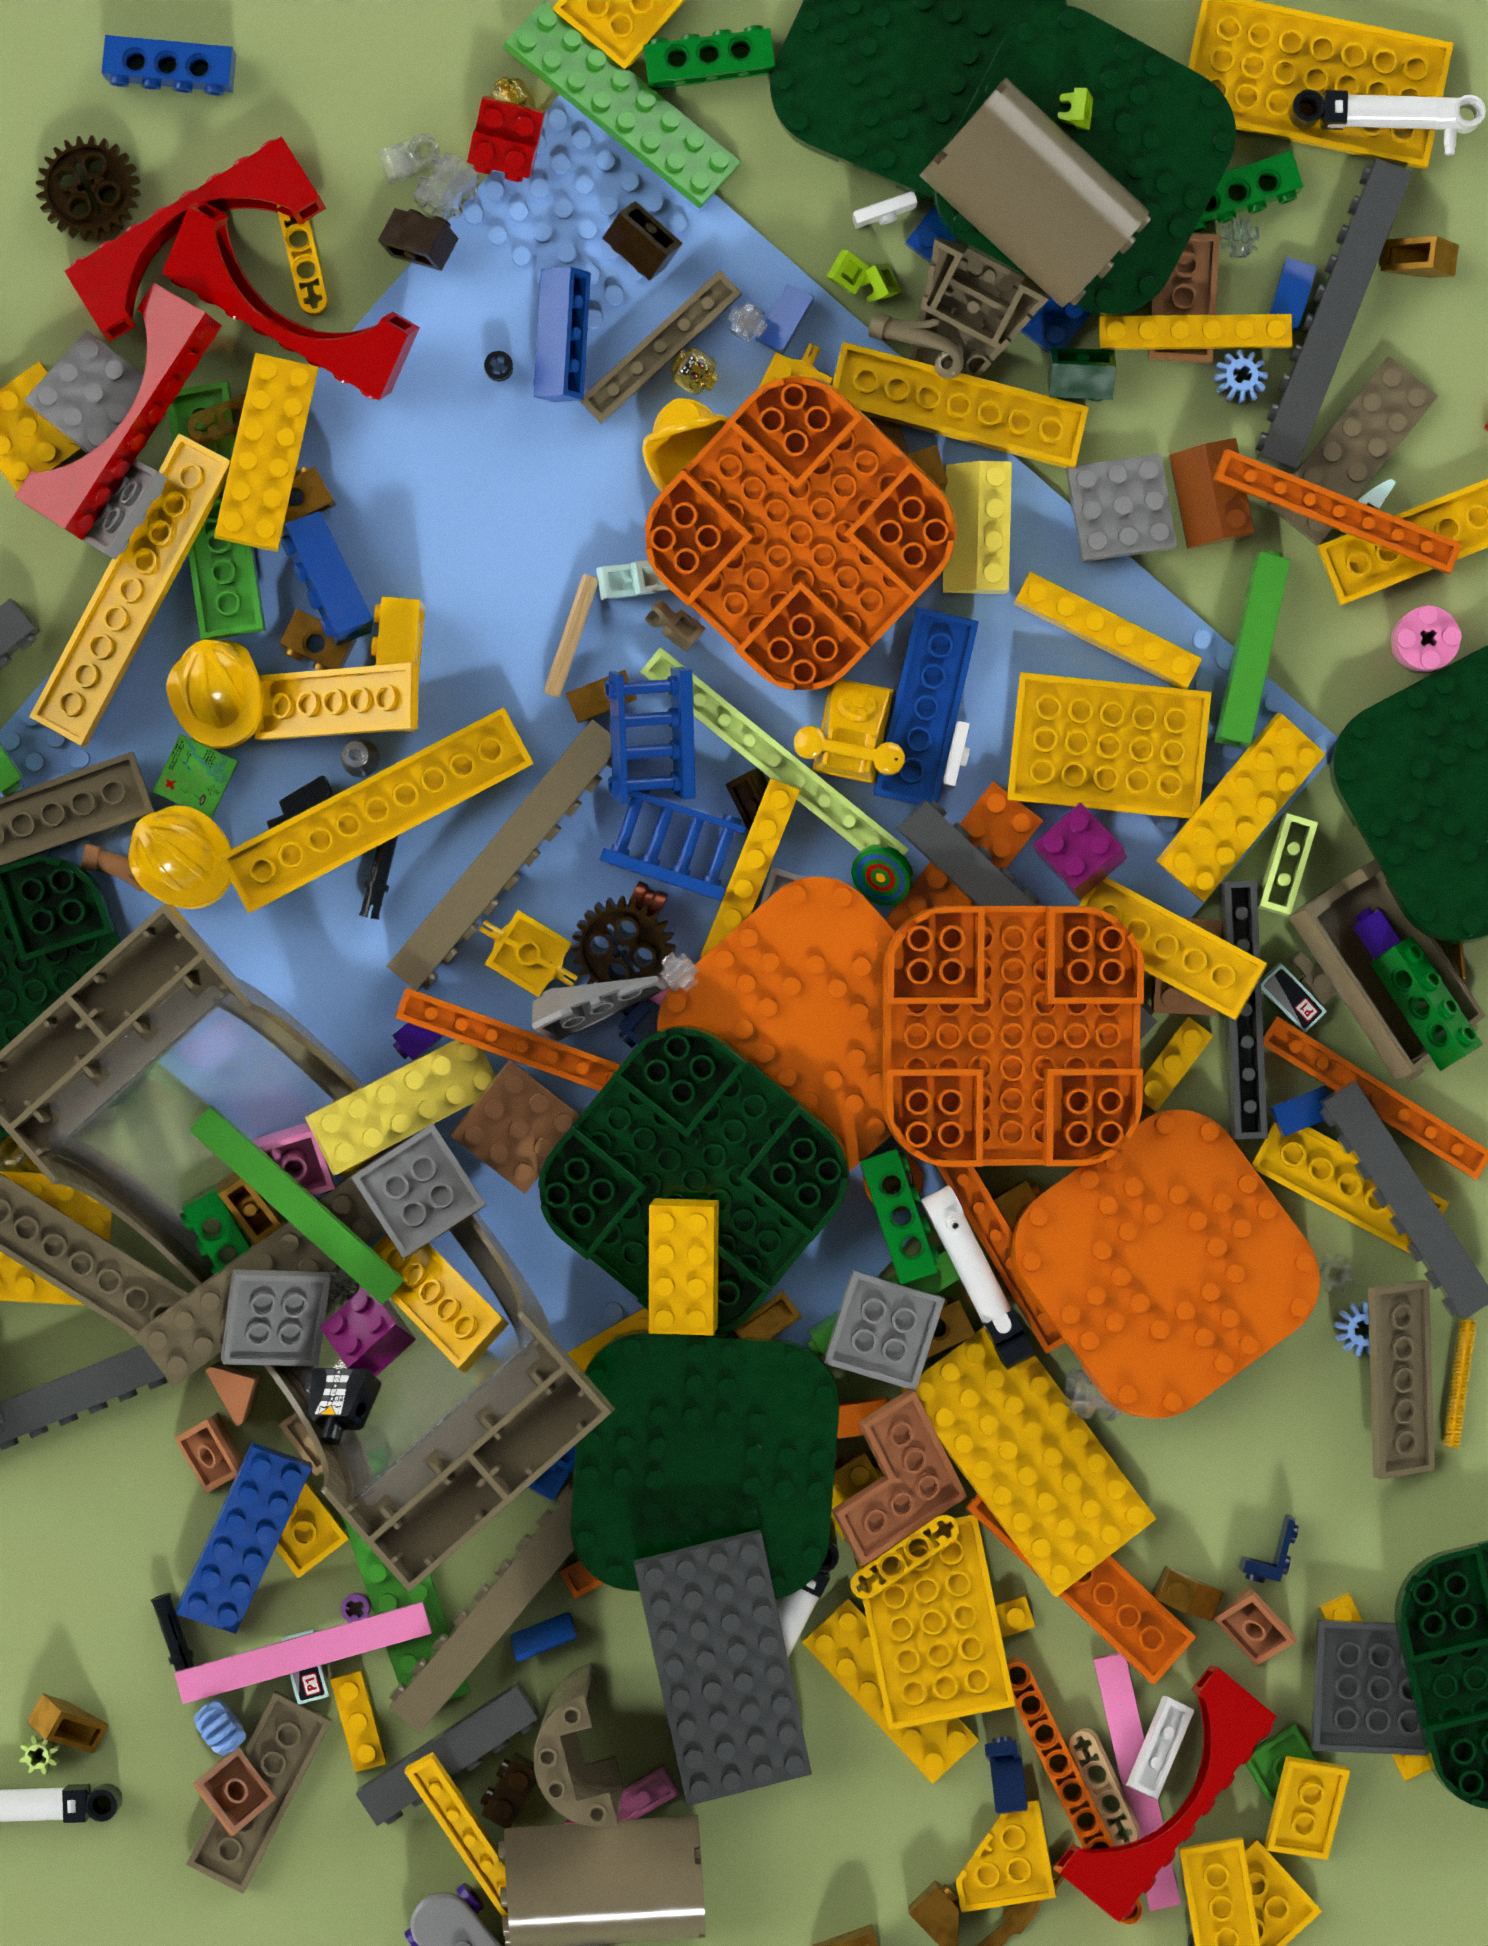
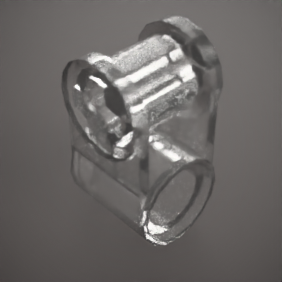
M419 134L403 142L387 146L378 151L376 155L388 183L396 184L412 177L416 173L435 166L440 160L441 151L433 137L428 134ZM422 145H426L429 148L428 157L424 158L421 154Z

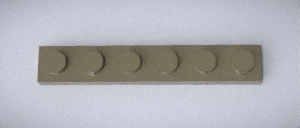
M719 270L586 392L584 400L579 402L602 425L742 296L740 290Z

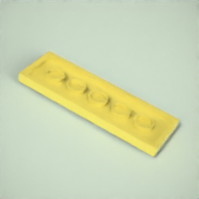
M454 1039L305 1116V1119L332 1174L337 1175L425 1129L431 1124L475 1103L496 1076L483 1049Z

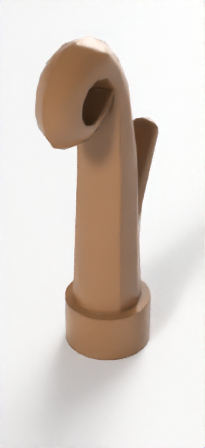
M85 845L81 868L111 874L129 883L138 891H144L131 872L128 857L102 850L100 846Z

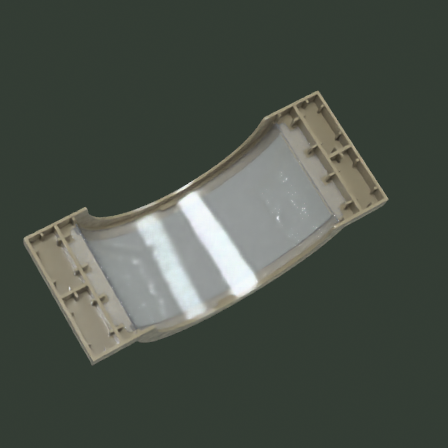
M163 904L0 1051V1125L51 1183L64 1185L80 1191L112 1211L158 1249L197 1288L213 1276L211 1269L215 1265L209 1256L204 1259L198 1250L195 1241L199 1240L194 1229L188 1231L179 1216L180 1213L184 1212L181 1203L214 1184L217 1186L218 1182L234 1171L189 1131L193 1124L209 1106L213 1105L253 1141L255 1138L306 1123L305 1116L365 1086V1084L288 1012L258 989L237 978L172 904ZM411 1135L410 1137L398 1142V1144H402L403 1142H405L413 1136ZM340 1174L334 1175L335 1185L344 1179ZM324 1193L314 1195V1197L317 1199ZM478 1213L473 1214L430 1243L509 1323L466 1374L459 1370L401 1308L389 1298V1302L416 1340L376 1376L382 1384L364 1428L361 1430H343L340 1444L330 1445L321 1441L323 1429L308 1414L313 1368H347V1366L324 1333L319 1366L263 1365L287 1397L314 1443L324 1473L321 1492L408 1592L414 1589L616 1409L551 1336L548 1320L534 1292L509 1254ZM281 1214L283 1224L287 1221V1219ZM210 1218L203 1223L202 1227L207 1232H215L220 1228L221 1223L217 1219ZM238 1222L251 1247L254 1246L255 1243ZM386 1231L379 1234L367 1245L372 1249ZM225 1246L220 1249L218 1255L222 1259L229 1260L236 1255L237 1251L231 1246ZM336 1266L329 1272L331 1281L325 1322L362 1288L339 1266Z

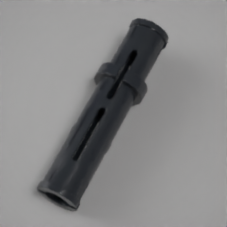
M398 836L376 847L368 881L365 880L363 886L366 888L359 916L368 918L370 906L373 905L370 918L375 920L380 918L384 893H388L389 886L386 884Z
M165 1593L152 1598L151 1603H153L170 1653V1657H168L170 1665H174L175 1671L193 1667L192 1657L194 1654L192 1649H188L171 1599V1593Z

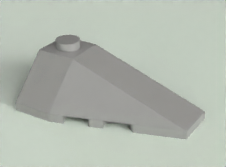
M650 976L551 988L541 994L542 997L533 1001L531 1024L533 1030L558 1042L670 987L668 982L660 977Z

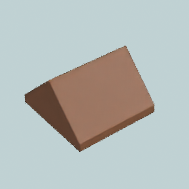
M220 1361L207 1368L205 1371L236 1427L251 1417L263 1374L234 1365L223 1364Z
M218 1413L174 1438L205 1493L236 1477L244 1458Z
M1249 1585L1213 1618L1255 1666L1296 1643L1298 1640L1293 1632Z
M239 1747L202 1773L193 1783L195 1789L231 1837L277 1799Z

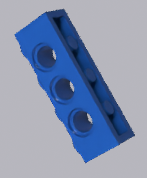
M105 35L101 73L106 81H110L111 85L117 87H128L129 83L142 84V88L149 90H160L161 86L173 87L174 91L181 93H192V89L205 90V93L208 95L223 96L224 92L233 93L236 53L233 47ZM135 58L145 59L144 66L139 70L130 69V63ZM167 61H175L177 63L175 70L171 73L161 72L163 64ZM198 64L208 65V71L203 76L193 75V70Z

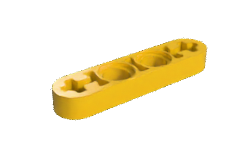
M278 212L299 304L306 314L310 316L321 315L328 307V296L310 220L305 221L304 224L299 225L297 223L286 228V223L292 224L291 217ZM303 231L308 235V241L303 247L297 248L290 243L291 235L294 232ZM311 262L315 265V273L312 277L302 278L298 275L297 269L301 263ZM319 281L320 285H313L316 296L322 297V300L317 303V308L312 309L310 304H305V301L310 299L308 288L305 287L301 290L300 285H312Z
M949 1515L936 1517L856 1572L851 1580L853 1594L862 1600L875 1597L952 1544L959 1534L957 1521ZM939 1522H943L945 1525L951 1523L953 1525V1528L950 1530L952 1536L948 1539L944 1535L937 1538L935 1541L939 1546L934 1549L931 1540L923 1533L929 1529L932 1536L938 1532ZM915 1539L924 1540L928 1546L927 1553L922 1557H914L909 1552V1545ZM889 1557L897 1558L901 1563L900 1572L894 1576L887 1575L882 1569L883 1562ZM877 1566L879 1575L887 1582L880 1585L878 1579L871 1584L872 1591L867 1594L865 1590L859 1592L856 1588L859 1586V1577L863 1576L866 1580L871 1578L875 1573L870 1569Z

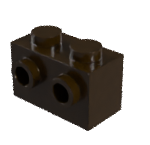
M636 201L619 212L602 238L616 253L620 254L638 273L649 281L668 266L683 244Z
M395 208L378 242L392 257L442 271L459 238L451 230V224L439 216L429 218L414 209L405 211Z
M514 1752L510 1761L504 1758L495 1774L500 1777L494 1789L490 1786L487 1788L480 1801V1804L484 1806L481 1815L503 1828H511L537 1782L534 1762L517 1752Z

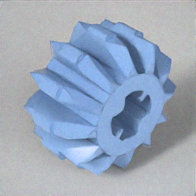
M1242 349L1236 351L1235 358L1228 352L1224 355L1226 363L1218 362L1215 368L1221 373L1215 374L1213 381L1223 382L1216 391L1220 394L1227 390L1229 392L1226 396L1227 402H1231L1234 395H1237L1238 404L1243 405L1246 396L1249 400L1255 401L1257 399L1255 390L1258 392L1265 390L1266 386L1260 381L1267 379L1268 373L1258 372L1265 365V362L1260 360L1254 364L1252 362L1255 357L1254 352H1250L1247 359L1244 358ZM1239 371H1243L1246 373L1244 379L1248 378V380L1238 383L1235 381L1237 375L1233 376V373L1238 374Z
M1362 1302L1360 1311L1355 1303H1350V1315L1344 1310L1339 1311V1315L1345 1319L1344 1323L1334 1322V1327L1343 1329V1332L1335 1335V1339L1337 1341L1347 1339L1342 1347L1345 1351H1349L1354 1346V1355L1361 1356L1364 1347L1367 1354L1370 1355L1368 1302ZM1358 1322L1368 1325V1330H1364L1367 1332L1366 1335L1362 1336L1355 1333L1354 1329L1359 1328L1356 1325Z
M215 1699L212 1702H208L194 1716V1722L201 1737L204 1738L213 1752H216L218 1755L225 1756L229 1752L232 1753L246 1739V1734L243 1726L238 1721L239 1719L228 1708L227 1704L221 1700Z

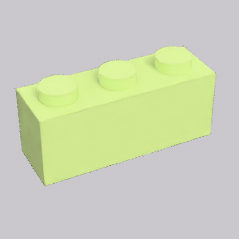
M1288 813L1282 815L1257 898L1258 908L1283 916L1291 915L1318 822Z

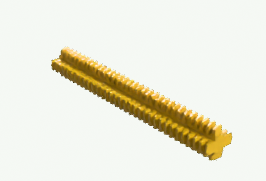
M1469 1319L1459 1321L1462 1324L1458 1325L1461 1328L1457 1329L1461 1331L1457 1333L1460 1336L1456 1337L1460 1340H1457L1456 1342L1459 1344L1455 1345L1458 1347L1455 1348L1458 1352H1454L1457 1355L1454 1358L1457 1360H1453L1456 1364L1452 1366L1456 1368H1452L1455 1372H1451L1455 1376H1451L1454 1380H1450V1382H1453V1384H1450L1453 1388H1449V1390H1452V1392H1449L1452 1396H1448L1451 1398V1400H1448L1451 1404H1447L1450 1406V1408H1447L1450 1412H1446L1449 1416L1445 1417L1449 1419L1445 1420L1448 1423L1444 1425L1448 1427L1444 1428L1447 1430L1443 1432L1446 1434L1443 1436L1446 1439L1442 1440L1445 1442L1442 1445L1460 1448L1459 1445L1461 1444L1459 1442L1462 1436L1460 1433H1462L1463 1413H1465L1464 1409L1466 1408L1464 1407L1466 1405L1464 1401L1467 1400L1465 1399L1467 1397L1465 1393H1468L1466 1385H1469L1467 1377H1470L1468 1373L1471 1372L1468 1369H1471L1469 1365H1472L1470 1357H1473L1471 1353H1473L1472 1349L1474 1347L1472 1346L1474 1345L1473 1341H1475V1329H1477L1475 1327L1477 1321Z

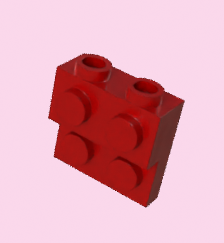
M483 96L476 128L472 135L467 163L473 164V170L479 173L492 174V170L504 172V178L510 181L523 182V178L529 179L533 174L546 112Z

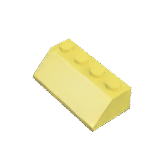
M973 461L947 464L945 473L948 484L945 494L955 513L957 538L951 559L943 570L942 593L1007 594L1009 591L1012 462Z

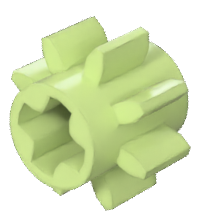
M35 1733L31 1736L32 1745L24 1742L20 1746L26 1753L19 1762H26L30 1766L28 1773H32L35 1769H40L44 1775L48 1772L47 1763L55 1766L58 1764L59 1760L54 1757V1753L60 1749V1745L53 1746L50 1741L39 1739V1736ZM38 1748L44 1750L42 1754L44 1757L41 1760L36 1758V1750Z

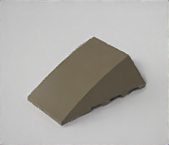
M936 237L918 321L939 319V325L926 330L937 333L958 346L964 360L963 369L960 373L980 377L1050 297L1035 282L1006 266L990 261L957 241ZM912 344L909 359L935 366V361L942 351ZM952 357L945 360V369H949L953 365Z

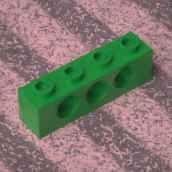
M753 25L744 28V32L731 33V30L724 29L712 33L713 36L700 37L699 34H687L677 41L668 42L667 38L650 40L649 44L643 45L649 88L658 90L770 75L773 68H775L770 28L763 29L761 25ZM737 46H744L749 50V54L745 58H737L732 54V50ZM706 50H712L718 55L717 59L710 63L704 62L700 56ZM680 54L686 58V62L680 67L672 66L669 63L671 56Z
M1292 150L1224 172L1210 199L1213 202L1214 209L1204 211L1193 233L1205 229L1206 223L1218 220L1219 224L1227 223L1236 219L1237 213L1248 210L1249 214H1254L1265 210L1268 203L1278 200L1279 204H1285L1297 199V194L1301 192L1304 186ZM1259 179H1270L1274 184V190H1262L1258 183ZM1231 188L1240 189L1244 194V199L1241 201L1232 200L1228 195V190Z
M1413 936L1395 945L1370 963L1439 1071L1449 1067L1483 1045L1476 1031L1462 1013L1458 1003L1453 999L1442 982L1441 977L1435 971L1425 956L1423 949L1418 945Z
M895 1148L859 1160L899 1284L902 1285L938 1273L936 1265L941 1264L936 1246L929 1247L926 1234L931 1233L925 1214L921 1216L918 1214L915 1204L921 1201L916 1185H909L905 1173L910 1172V1167L905 1153L899 1154ZM889 1175L896 1176L900 1181L899 1190L893 1194L886 1193L882 1188L884 1178ZM905 1206L910 1211V1218L905 1224H896L893 1221L892 1213L895 1208ZM909 1237H916L920 1242V1249L914 1255L905 1254L902 1248L903 1242Z
M216 1184L181 1203L184 1212L180 1213L179 1216L188 1231L194 1229L199 1240L195 1241V1244L203 1258L205 1259L208 1256L211 1258L215 1265L211 1269L213 1275L251 1248L234 1215L219 1197ZM207 1219H217L221 1223L220 1228L215 1232L205 1231L202 1226ZM225 1246H231L236 1249L237 1253L232 1259L225 1260L218 1255L220 1249Z

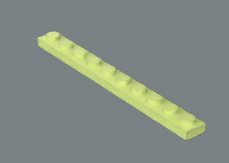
M660 647L640 673L650 681L666 680L668 676H671L670 667L684 666ZM692 673L693 713L697 720L767 777L801 789L797 801L858 851L861 852L864 848L877 844L879 847L887 848L889 846L895 848L903 855L909 850Z

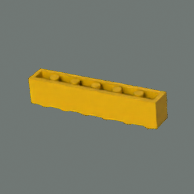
M1031 571L1027 575L1013 605L1179 689L1188 688L1202 661V658Z

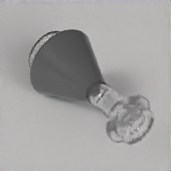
M357 739L344 747L341 761L344 769L350 775L366 777L377 769L380 756L378 749L373 743L368 740Z

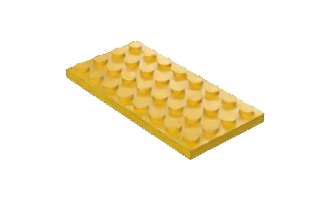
M1202 0L1188 68L1209 79L1224 94L1231 106L1236 130L1372 159L1378 158L1386 162L1426 170L1429 165L1436 129L1344 127L1343 130L1320 129V119L1311 128L1302 129L1296 127L1291 122L1289 108L1298 93L1309 89L1317 91L1321 96L1325 90L1348 91V94L1443 97L1454 43L1255 0ZM1301 103L1299 105V109L1304 115L1310 116L1315 113L1312 105L1308 103Z
M981 1327L975 1332L976 1335L964 1340L923 1371L915 1392L943 1448L1051 1594L1057 1597L1154 1522L1156 1517L1038 1358L1033 1356L1006 1370L984 1327ZM904 1387L901 1388V1391H902V1392H905L906 1390H908V1388H904Z

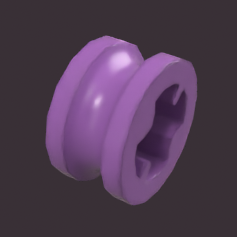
M359 1592L347 1595L341 1604V1614L348 1622L367 1617L371 1609L368 1597ZM351 1600L354 1603L361 1601L364 1605L361 1610L364 1613L359 1615L355 1612L351 1615L347 1610L351 1607V1605H348V1602Z

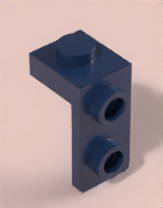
M647 1000L623 1010L622 1013L626 1017L617 1026L622 1030L618 1036L631 1048L643 1041L632 1030L653 1008Z
M1285 1514L1273 1563L1246 1556L1241 1557L1239 1569L1246 1573V1579L1264 1583L1265 1578L1280 1582L1282 1574L1287 1575L1291 1562V1556L1287 1555L1290 1543H1295L1299 1526L1295 1524L1296 1519L1293 1516Z
M1009 1736L993 1738L992 1743L984 1744L985 1755L991 1767L995 1811L997 1814L1027 1811L1028 1804L1021 1746L1017 1740H1011Z

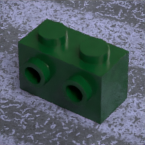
M1051 348L1047 380L1049 397L1061 400L1072 398L1088 399L1091 401L1113 400L1117 367L1115 350Z

